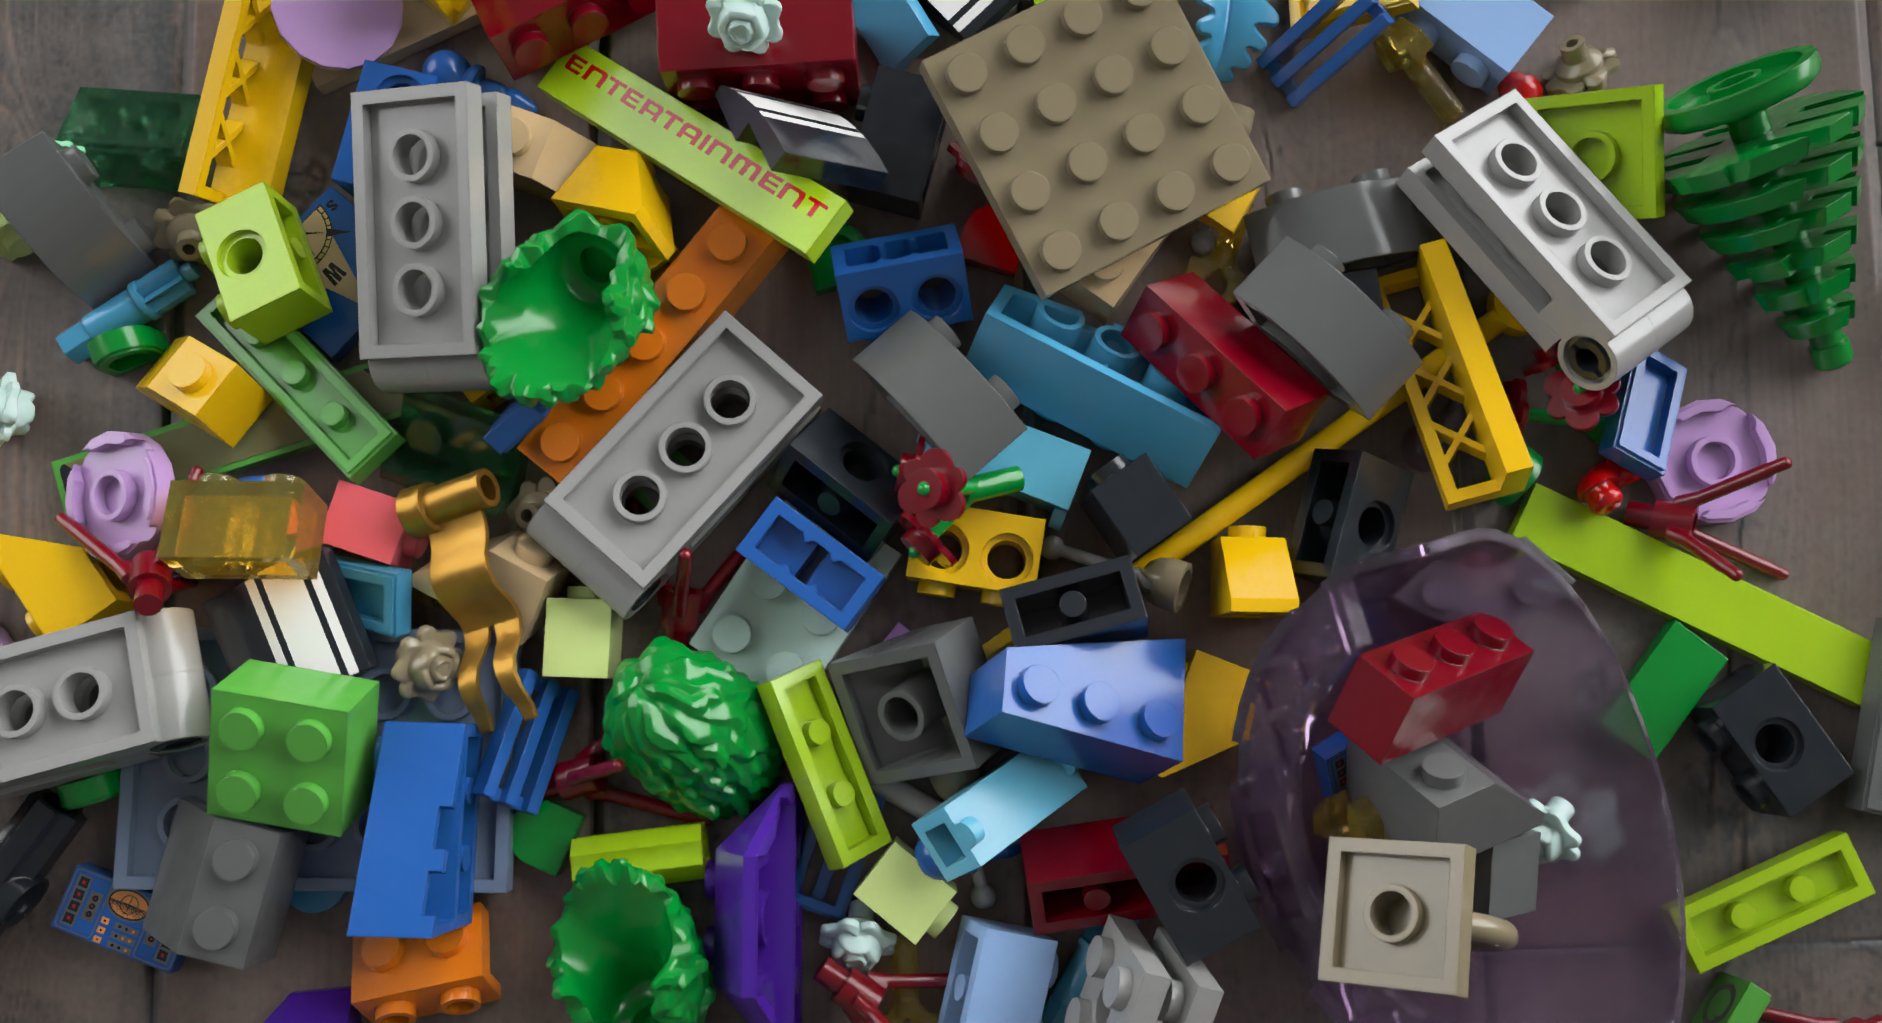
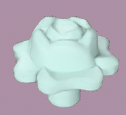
M706 1L705 6L711 17L707 28L708 33L712 37L721 38L724 47L729 52L745 50L759 55L765 54L769 46L768 42H778L782 39L783 29L779 21L782 5L779 1Z
M8 371L0 379V447L5 441L8 442L12 436L26 435L30 430L29 424L35 416V406L32 403L35 399V394L22 390L19 382H17L16 373Z
M1559 796L1551 797L1545 806L1534 798L1529 799L1528 801L1545 813L1544 823L1532 829L1541 832L1539 864L1542 865L1549 862L1556 864L1561 859L1577 861L1581 856L1578 847L1582 843V838L1568 824L1575 813L1572 804Z
M860 899L850 902L848 917L837 923H827L821 926L819 944L832 949V958L844 968L849 969L855 966L860 971L871 970L878 963L881 956L894 953L897 936L894 933L883 930L873 920L874 911Z

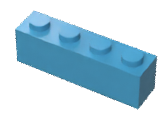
M1005 284L985 313L966 358L986 380L990 379L994 374L999 376L1014 392L1020 404L1032 409L1041 418L1060 423L1089 438L1096 446L1114 451L1120 455L1124 453L1126 458L1132 461L1146 452L1164 479L1171 480L1187 489L1219 436L1221 428L1120 335L1125 326L1114 323L1113 326L1105 325L1099 328L1085 324V317L1082 311L1049 299L1041 301L1038 295Z

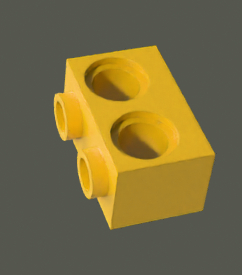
M969 507L942 534L951 536L959 543L962 551L959 561L953 567L939 569L931 564L927 566L917 558L909 556L906 579L918 582L917 593L955 599L956 588L982 592L981 604L1003 607L999 593L1000 589L1037 580L1046 519ZM1010 545L1021 553L1024 567L1020 575L1012 579H1002L992 573L987 559L989 553L995 547Z

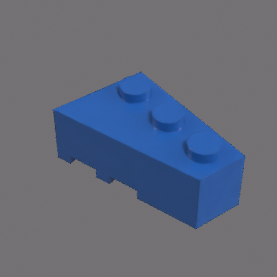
M1186 638L1007 647L970 674L964 737L1141 784L1183 762Z
M385 721L383 735L378 737L374 748V768L376 774L346 936L432 939L472 923L480 796L471 792L482 764L483 734H480L477 724Z

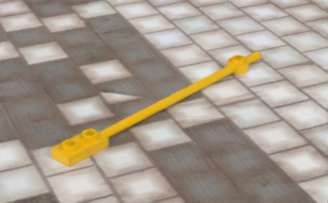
M1490 290L1486 304L1487 313L1477 319L1486 344L1501 333L1513 337L1530 335ZM1438 347L1421 359L1423 364L1419 368L1437 376L1446 361L1443 350ZM1419 384L1420 390L1425 388ZM1402 387L1397 390L1370 420L1350 409L1133 562L1132 565L1143 569L1150 561L1158 558L1182 560L1308 471L1315 448L1339 449L1404 403L1406 399ZM1009 627L982 645L987 662L1007 647H1014Z

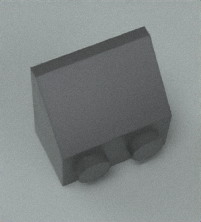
M972 617L918 628L834 660L827 665L870 786L978 769L1003 748L964 737L970 674L987 662Z
M1347 737L1345 796L1395 840L1467 844L1475 848L1476 854L1544 823V812L1446 737L1382 765H1379Z
M187 797L180 798L142 929L176 954L240 970L274 959L310 832L207 814V802Z

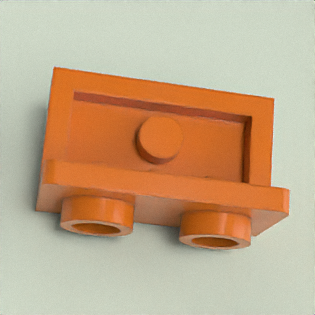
M481 902L473 903L471 924L432 939L353 936L351 1004L371 1023H415L416 1018L442 1012L449 1015H465L477 1011L481 1004L501 999V984L490 973L489 911Z

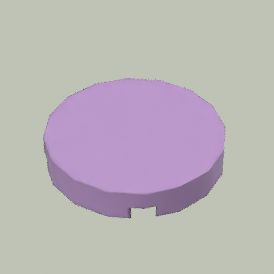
M271 0V13L280 37L298 57L322 69L349 71L363 68L365 59L377 62L391 50L402 27L403 0Z
M1723 399L1696 400L1680 407L1665 475L1649 482L1647 481L1656 500L1674 502L1675 496L1699 491L1759 465L1776 460V446L1764 423L1752 413L1746 414L1740 408L1733 406L1736 404ZM1777 474L1699 506L1697 525L1734 522L1756 511L1764 502L1762 498L1766 495L1768 487L1774 484Z
M107 431L91 439L82 451H89L83 465H73L67 479L65 507L69 517L81 524L124 560H132L136 554L142 551L153 550L161 541L175 506L176 483L172 463L160 444L145 434ZM87 551L89 554H91L92 556H94L95 558H97V557H96L95 555H93L90 551Z

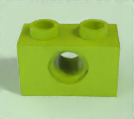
M264 181L195 214L203 241L198 243L199 253L206 266L215 275L220 294L216 296L218 310L233 329H242L266 345L333 312L297 208Z

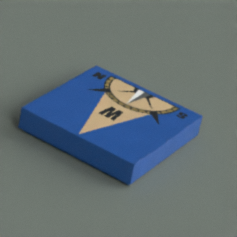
M331 185L300 216L333 312L300 329L331 358L340 362L359 342L354 205Z

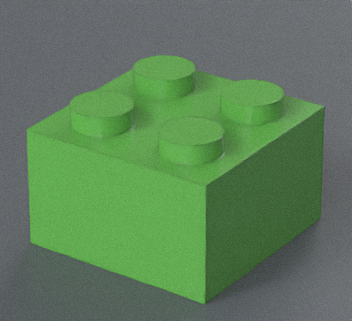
M253 659L243 663L211 689L207 814L341 837L371 802L380 681Z

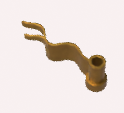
M485 468L438 485L429 481L401 490L396 498V512L404 530L410 536L417 539L429 536L431 546L429 572L431 586L438 602L459 623L463 631L465 651L457 673L458 690L463 703L475 719L480 734L494 731L492 716L482 697L479 683L480 667L491 643L492 626L495 628L497 637L493 658L496 678L503 691L517 706L525 721L538 718L535 704L522 685L517 672L516 655L523 633L522 616L517 604L497 583L490 569L488 558L489 527L485 509L498 505L501 492L495 476Z

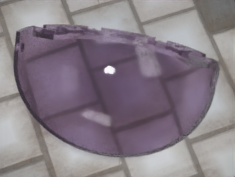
M1488 528L1464 530L1402 547L1347 566L1321 582V587L1298 608L1290 610L1279 622L1262 646L1248 674L1239 702L1232 741L1239 743L1237 780L1229 783L1235 835L1242 863L1261 896L1255 902L1279 951L1281 952L1288 948L1314 987L1307 993L1333 1023H1680L1686 980V917L1680 860L1664 783L1643 717L1630 685L1602 630L1569 582L1533 547L1513 535ZM1478 611L1495 616L1506 622L1513 629L1514 635L1535 651L1501 713L1446 736V738L1458 745L1527 800L1534 798L1544 806L1553 796H1559L1569 801L1574 807L1575 813L1568 824L1582 838V843L1578 847L1581 856L1577 861L1561 859L1556 864L1550 862L1542 865L1539 864L1536 911L1504 918V920L1512 923L1518 931L1519 939L1516 946L1502 952H1470L1468 999L1335 984L1318 980L1329 836L1342 837L1343 814L1362 812V810L1350 800L1336 807L1322 795L1311 748L1339 731L1327 720L1359 654Z

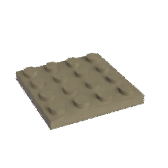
M1044 0L922 60L918 69L1041 301L1260 188L1271 180L1177 0Z

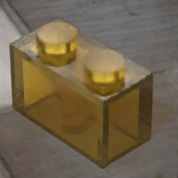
M217 473L202 474L198 480H171L157 557L184 578L317 580L328 505L306 481L287 474H271L266 476L264 481H239L234 477Z

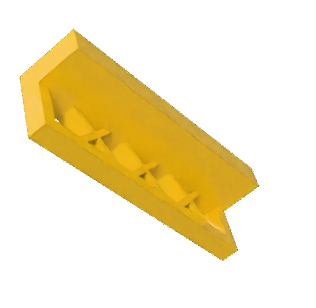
M224 0L178 192L217 204L264 181L283 196L315 65L298 57L280 37L271 13V0ZM244 34L246 46L243 58L240 59L238 50L242 35ZM230 96L231 107L228 119L225 120L223 112L227 97ZM215 157L216 168L210 188L205 185L211 161Z
M1443 238L1421 244L1419 246L1416 267L1380 276L1378 280L1383 308L1388 309L1391 308L1386 295L1419 287L1425 307L1418 319L1414 321L1399 313L1397 314L1413 330L1414 334L1408 340L1412 346L1416 339L1419 338L1441 348L1446 358L1437 376L1418 368L1401 387L1445 509L1450 511L1524 491L1534 465L1446 239ZM1429 317L1431 318L1434 329L1425 326ZM1450 371L1455 385L1445 380ZM1419 384L1429 388L1424 398ZM1437 393L1463 404L1467 417L1458 433L1431 420L1428 409ZM1471 427L1477 442L1466 437ZM1440 441L1450 445L1445 455ZM1462 450L1483 460L1491 480L1457 489L1449 468L1457 451Z

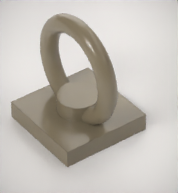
M1329 836L1318 980L1335 984L1468 999L1470 952L1508 951L1516 946L1519 935L1516 927L1509 921L1473 912L1475 848L1459 843Z

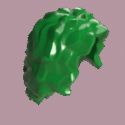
M575 209L553 229L533 234L528 241L525 240L524 244L517 246L509 258L502 259L500 265L496 268V273L491 274L489 283L482 285L478 294L481 301L480 315L482 321L477 325V330L484 347L478 353V358L485 365L489 386L496 391V394L504 397L506 400L515 397L520 406H526L529 409L536 407L538 401L547 409L555 407L558 400L563 404L577 401L580 396L590 390H600L606 376L612 374L615 367L619 366L629 357L630 349L636 345L640 333L652 334L654 332V313L659 310L661 303L654 292V283L650 278L651 271L647 264V259L636 248V238L628 226L621 223L604 226L589 212Z
M664 635L656 637L640 657L627 658L618 664L613 677V686L606 696L605 715L602 722L604 735L601 744L605 751L610 752L612 760L622 759L624 761V769L627 768L630 774L640 781L645 790L654 796L658 795L664 802H669L677 813L688 812L697 815L701 819H710L711 821H715L720 817L728 821L736 811L740 817L747 818L750 816V813H753L755 803L762 804L777 789L780 768L784 762L783 755L779 753L780 745L756 687L760 683L758 681H750L747 674L736 671L732 664L721 661L713 652L691 651L683 643L671 640Z
M601 858L595 861L594 865L590 868L580 867L570 892H567L562 898L565 906L561 918L550 928L549 934L554 939V945L546 964V968L551 969L554 979L551 995L555 1000L565 1003L566 1011L572 1022L706 1023L705 1018L709 1005L715 1000V991L712 989L713 974L708 969L709 962L704 951L703 939L696 934L691 909L681 903L679 895L673 888L665 886V878L662 875L653 874L651 871L632 866L625 858L613 859L611 863Z

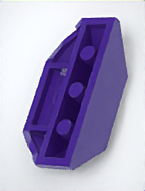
M793 779L783 782L716 849L715 860H708L705 870V895L708 900H715L714 926H707L704 936L706 958L709 966H714L713 985L748 1023H802L803 908L800 905V901L796 900V869L802 855L805 809ZM804 880L798 892L800 894L804 893Z

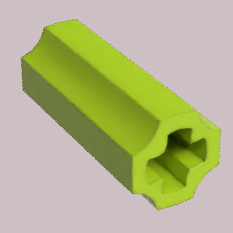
M704 821L576 837V839H571L569 856L572 883L576 880L575 876L580 867L590 868L594 865L595 861L601 858L609 863L613 859L625 858L632 866L651 871L653 874L662 875L665 878V884L705 879L706 865L708 860H711L708 833Z

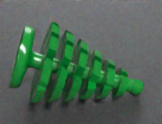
M1813 45L1796 46L1768 53L1724 69L1681 89L1664 100V132L1666 134L1686 135L1715 128L1703 133L1705 138L1684 143L1664 155L1665 193L1678 195L1673 201L1674 209L1687 223L1703 225L1698 235L1701 237L1700 240L1710 250H1714L1718 254L1728 255L1725 266L1736 281L1751 279L1753 284H1761L1752 286L1753 297L1765 312L1783 311L1785 316L1777 317V325L1790 339H1808L1810 345L1807 349L1814 367L1820 371H1833L1849 364L1854 356L1849 338L1843 334L1841 328L1849 324V319L1855 318L1854 293L1841 291L1849 288L1850 282H1856L1854 253L1844 255L1843 253L1849 251L1851 245L1857 244L1858 214L1840 217L1850 212L1852 206H1857L1861 197L1862 175L1856 176L1857 171H1852V167L1858 166L1864 155V136H1860V131L1852 130V127L1858 126L1865 117L1866 95H1864V90H1834L1819 95L1817 92L1781 102L1809 86L1822 69V61L1817 48ZM1781 102V103L1778 104L1777 106L1772 107V108H1769V107H1771V106H1773V105H1775V104Z

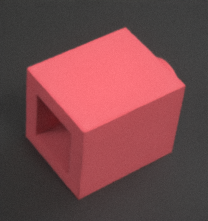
M340 479L317 541L405 569H411L414 559L422 557L430 541L429 536L417 539L410 536L404 530L397 516L396 498Z

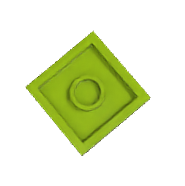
M1664 84L1525 98L1635 219L1665 216Z

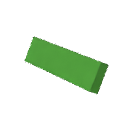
M216 297L195 315L336 466L357 485L361 484L406 441L299 329L265 345L242 329L235 330L228 325L218 310Z

